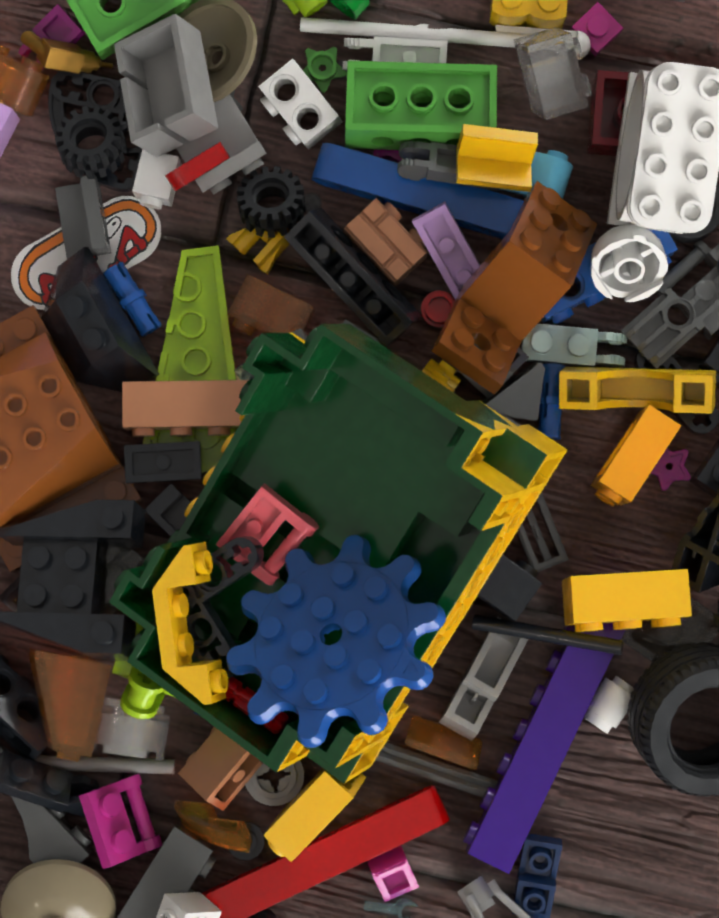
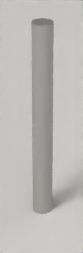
M40 755L35 760L64 771L175 774V759Z

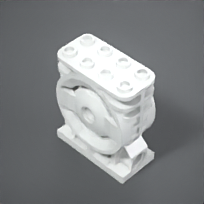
M665 62L656 66L651 71L640 70L638 73L630 72L627 80L607 224L619 226L629 224L649 230L679 234L701 231L709 224L712 216L719 172V69Z

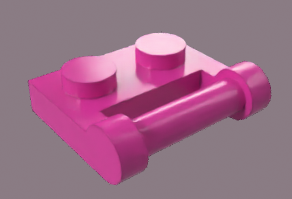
M140 773L79 795L102 869L115 866L163 845L160 834H155L140 789V785L143 784ZM123 791H126L141 840L138 842L135 840L120 794Z

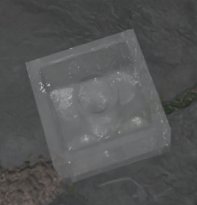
M554 27L514 39L528 100L533 113L548 120L589 107L587 97L591 96V87L587 75H581L578 60L582 59V50L577 37L572 38L570 32Z

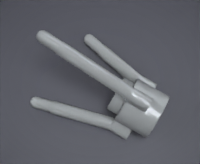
M480 876L457 891L472 918H484L482 912L496 904L492 899L494 895L519 918H532L501 890L495 879L487 883L483 876Z

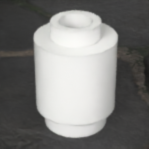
M615 676L612 681L605 677L598 687L584 718L608 734L612 727L617 728L627 714L629 700L632 699L630 696L634 688L618 676Z

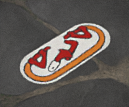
M120 196L103 203L111 253L94 256L103 273L119 262H123L125 267L129 269L148 258L157 248L161 237L160 220L154 209L140 205L141 199L133 196ZM62 227L26 246L16 256L12 265L11 282L15 293L25 304L29 306L34 305L36 309L44 310L57 268L67 260Z

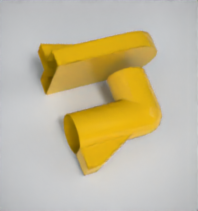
M244 228L230 234L226 238L243 255H246L260 238L267 243L253 259L257 267L267 275L275 260L290 244L284 236H281L280 231L275 232V238H268L267 231H264L261 237L256 235L255 229L250 232Z

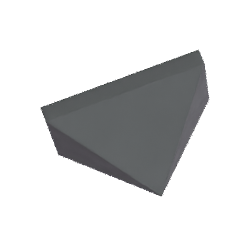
M541 362L531 363L506 382L490 399L485 398L481 402L502 416L537 421L545 367Z

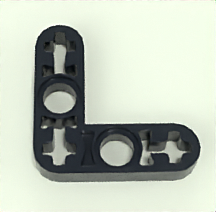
M251 536L235 538L211 554L213 564L218 566L222 572V580L218 586H212L208 582L182 586L183 589H188L190 593L187 596L189 612L196 607L201 609L200 612L194 613L187 618L188 632L193 637L194 653L199 661L218 660L220 656H226L231 648L237 646L209 600L261 565L264 558L263 547L257 539ZM239 546L241 548L249 547L251 553L247 556L248 561L237 562L232 566L227 562V560H231L241 553ZM199 618H204L211 624L212 633L207 640H203L196 635L195 624ZM218 640H220L221 645L216 646L213 650H206V646L212 645L216 643ZM228 666L223 668L227 673L228 679L237 676L228 669Z

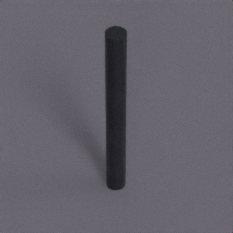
M476 614L472 621V629L616 655H622L624 640Z

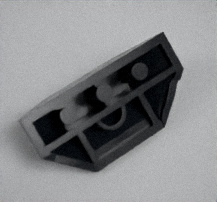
M83 247L57 268L41 317L76 382L122 392V382L151 381L160 374L89 247Z

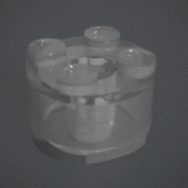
M103 697L102 705L95 704L88 750L97 751L98 744H103V753L146 759L149 757L150 751L156 752L155 760L164 761L171 716L165 715V707L160 706L154 717L150 719H137L122 710L120 700Z

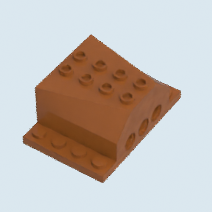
M34 305L0 323V529L93 500H134L136 503L142 500L135 485L126 483L125 467ZM0 537V555L8 570L14 572L21 568L23 546H13Z

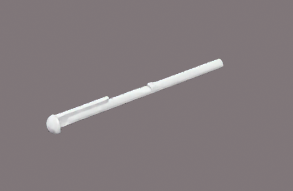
M301 17L300 32L448 41V43L575 52V59L585 57L591 47L589 37L582 31L495 25V32L454 28L429 29V24L413 26Z

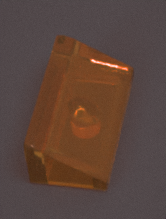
M418 716L412 717L404 738V743L408 747L472 770L474 768L477 769L483 744L479 738L475 737L470 741L446 726Z

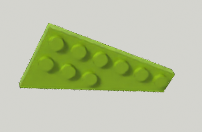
M217 245L182 250L173 291L174 296L170 316L165 331L163 350L158 366V373L160 375L156 377V381L237 380L220 247ZM208 429L193 430V436L184 437L170 436V430H155V436L144 437L143 444L200 441L202 473H205L218 464L223 455L221 453L222 445L229 436H208ZM230 429V435L235 433L237 429Z

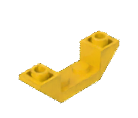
M206 542L184 545L153 587L152 594L162 669L201 703L209 705L226 699L228 676L226 671L222 669L221 659L192 662L191 656L194 652V641L192 635L188 632L186 618L189 612V602L187 596L183 593L182 586L211 581L210 574L213 570L212 556L207 550Z

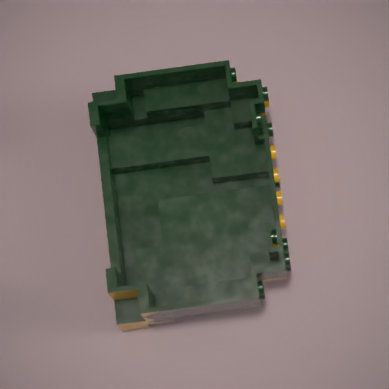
M320 324L319 327H315L309 333L306 340H303L293 332L261 333V335L256 336L251 341L246 350L248 358L242 368L255 377L247 381L239 394L241 401L235 410L240 414L239 419L242 422L236 432L231 434L222 445L221 453L223 455L218 464L213 466L205 475L202 482L204 488L199 497L192 500L186 508L184 516L187 518L182 527L171 535L167 544L155 546L146 556L143 566L126 569L117 577L113 586L115 592L109 603L144 628L135 636L131 644L134 650L127 660L128 663L276 773L307 756L339 781L346 783L372 766L407 710L408 705L403 701L411 689L405 686H397L387 692L383 705L388 716V722L384 730L379 734L367 735L361 731L354 718L341 716L331 723L327 737L320 746L316 748L304 747L297 737L299 717L295 712L283 711L288 715L289 720L281 732L273 734L263 725L252 722L249 716L233 706L234 701L232 700L227 702L223 699L213 704L204 705L162 669L152 594L153 587L184 545L206 542L207 550L211 554L218 550L219 547L216 543L265 483L300 512L309 515L318 523L319 528L311 537L307 536L297 548L308 551L316 564L322 565L332 562L339 555L344 540L351 535L362 536L369 541L371 545L369 563L373 568L385 567L401 555L413 556L419 561L422 570L418 579L408 590L409 601L413 604L426 602L438 604L444 609L446 614V621L439 630L420 636L414 645L415 656L427 662L433 668L566 454L567 449L529 424L517 426L480 400L465 401L351 324ZM286 520L263 547L264 562H267L294 528ZM234 559L227 560L231 566L237 563ZM213 564V570L210 574L211 581H208V583L212 586H218L222 580V572L218 566ZM285 564L278 571L280 574L279 578L271 586L263 583L252 573H249L209 600L237 646L250 641L258 629L257 622L246 617L242 611L241 600L243 596L252 590L267 594L279 591L286 584L289 577ZM183 589V593L186 596L190 595L188 589ZM200 607L191 609L192 611L188 612L186 617L188 618L190 615L200 612ZM199 618L196 621V635L203 640H207L211 636L212 627L208 620ZM342 629L324 634L325 644L332 645L338 642L342 636ZM218 640L216 643L205 648L207 651L213 650L216 646L221 645V642ZM193 652V655L191 656L192 662H199L198 658ZM227 655L220 656L222 669L227 668ZM255 673L234 677L243 683V689L249 687L257 693L261 686L262 679Z

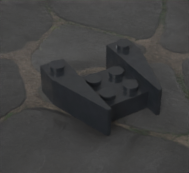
M93 500L0 529L1 538L13 546H23L17 611H0V623L94 660L127 661L134 650L131 644L136 635V622L126 615L100 614L106 547L143 548L146 511L134 500Z

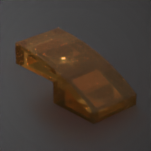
M175 801L174 808L183 826L190 832L222 848L249 853L253 839L245 821L218 818L210 803Z

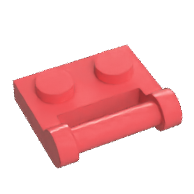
M264 483L216 545L220 548L235 538L251 536L257 539L262 547H264L285 520L294 526L292 531L267 562L262 561L261 565L251 572L263 583L271 586L279 578L280 574L278 571L285 564L288 552L297 549L307 536L311 537L317 531L319 525L312 517L300 512ZM239 546L241 553L233 559L237 562L248 561L247 556L251 553L250 548H241Z

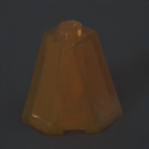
M30 648L29 660L47 746L56 750V757L60 759L79 762L80 755L92 757L112 665L96 660L56 652L48 653L43 650Z

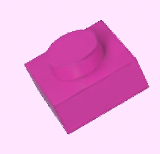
M599 2L571 27V31H582L587 34L591 42L590 52L595 57L623 30V27Z

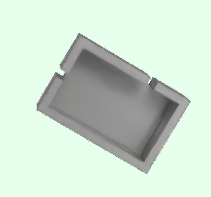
M173 14L114 44L118 70L124 76V78L120 79L131 143L153 156L159 157L184 145L183 138L191 142L219 129L201 32L177 14Z

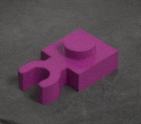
M59 4L32 29L41 39L47 38L76 44L86 34L66 9ZM23 44L18 53L23 57H27L32 50ZM38 59L31 65L32 69L36 71L44 69V66Z

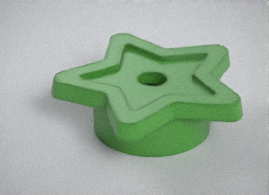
M331 47L326 51H315L310 48L305 50L308 65L303 71L311 81L316 82L321 92L325 93L331 80L346 76V70H342V67L336 62V47ZM321 65H324L326 67V70L320 71L319 67Z

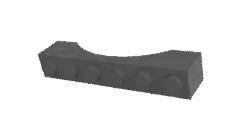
M0 743V754L4 750L9 752V750ZM10 796L22 817L28 839L29 859L33 863L51 859H63L81 863L94 851L89 845L92 842L90 836L80 826L76 825L73 828L63 818L66 814L65 811L61 813Z

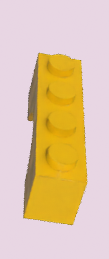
M564 367L559 371V409L645 408L649 404L656 409L668 410L674 413L712 414L715 409L716 370Z

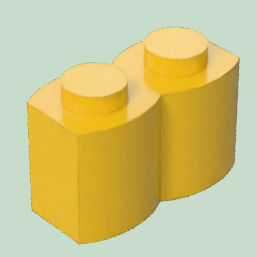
M491 0L489 23L494 27L495 25L561 30L566 19L568 0Z

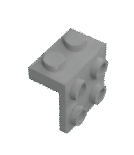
M230 94L214 102L219 129L191 142L183 138L184 145L176 148L185 163L219 142L222 143L228 153L229 159L195 179L202 193L210 189L213 195L232 184L229 176L239 170H242L244 175H247L264 164L260 157L267 154Z

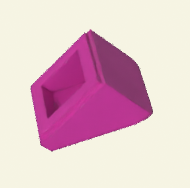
M401 845L367 861L384 902L419 888Z

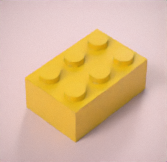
M688 569L570 576L562 580L565 626L575 625V632L603 630V623H613V630L642 628V621L651 620V628L672 627L681 625V618L692 616Z

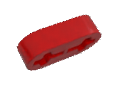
M219 142L171 171L165 177L176 192L230 157L222 143Z

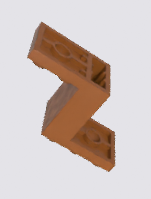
M536 181L532 186L531 192L527 193L511 230L462 286L433 346L432 352L495 395L504 384L521 341L573 285L597 223L591 220L587 213L576 209L563 200L555 190L547 188Z

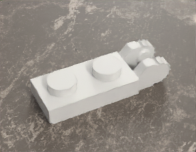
M374 36V39L344 38V46L349 49L373 48L372 61L446 63L448 41ZM343 61L342 70H347V61Z

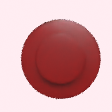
M441 290L429 293L421 304V315L424 321L432 327L443 328L456 301L455 298L448 292Z

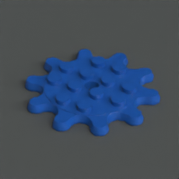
M358 535L347 537L343 542L339 555L327 564H316L312 555L303 549H293L288 552L285 558V567L289 577L286 584L279 591L267 594L252 590L243 596L241 600L242 611L246 617L257 622L258 629L250 641L231 648L227 653V666L233 674L255 673L262 679L260 688L247 705L250 720L255 724L263 725L270 722L283 711H293L299 717L297 737L299 742L307 748L320 746L327 737L331 723L341 716L354 718L361 731L367 735H376L383 731L388 722V716L383 705L387 692L397 686H405L412 690H423L432 682L433 670L427 662L415 656L414 645L420 636L439 630L446 621L445 611L440 605L432 602L413 604L408 599L410 586L421 574L422 569L419 561L413 556L401 555L385 567L373 568L369 563L371 545L366 538ZM341 628L342 636L340 640L335 644L326 645L324 634H329L331 631L340 630Z

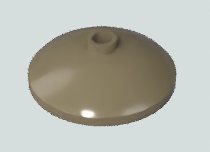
M200 0L184 10L179 16L201 32L213 101L217 102L233 92L248 74L256 54L257 32L252 17L237 2L233 0Z
M63 859L36 862L17 872L5 887L1 901L2 918H116L117 909L115 895L111 886L98 872L84 864Z

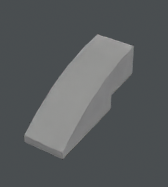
M488 632L438 723L472 741L479 733L494 702L498 699L528 639Z

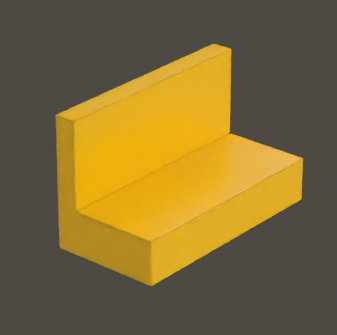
M463 124L456 148V183L531 192V164L538 146V133Z

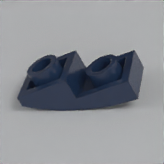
M529 833L522 846L513 901L530 917L550 918L556 891V876L563 846L562 839Z

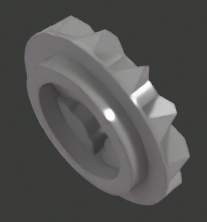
M299 760L280 770L290 772V774L279 779L278 791H275L271 780L258 778L263 773L269 772L270 768L263 763L245 784L250 795L258 802L269 806L283 805L294 799L300 792L304 781V769Z

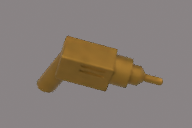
M25 31L21 35V42L37 54L36 58L44 68L80 74V72L91 73L93 70L97 71L100 67L113 68L112 63L102 62L100 57L95 56L93 51L81 49L77 44L47 38L41 39L32 31Z

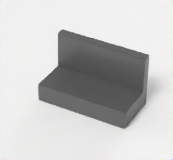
M95 174L94 179H88L86 175L80 178L81 183L55 188L67 259L83 247H89L93 256L111 253L101 187Z

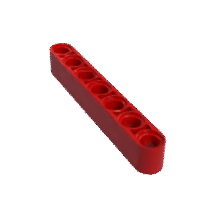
M431 785L314 839L292 862L285 856H278L202 894L222 911L220 918H247L430 832L450 821V817L435 785Z

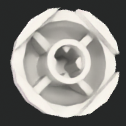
M623 224L611 228L598 239L592 249L591 277L595 287L607 298L613 299V295L624 298L625 302H635L648 298L660 289L663 284V277L668 271V262L663 245L655 234L643 227Z

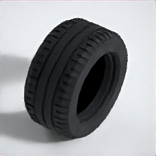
M705 642L698 644L690 643L689 645L686 644L666 652L664 656H660L655 662H652L650 667L639 677V682L635 684L634 691H632L630 696L632 699L629 700L628 730L631 733V740L641 757L654 774L667 786L681 793H686V795L699 797L719 795V741L702 750H683L673 746L670 740L671 721L678 707L696 692L706 688L719 687V644L715 645L710 642L707 644Z

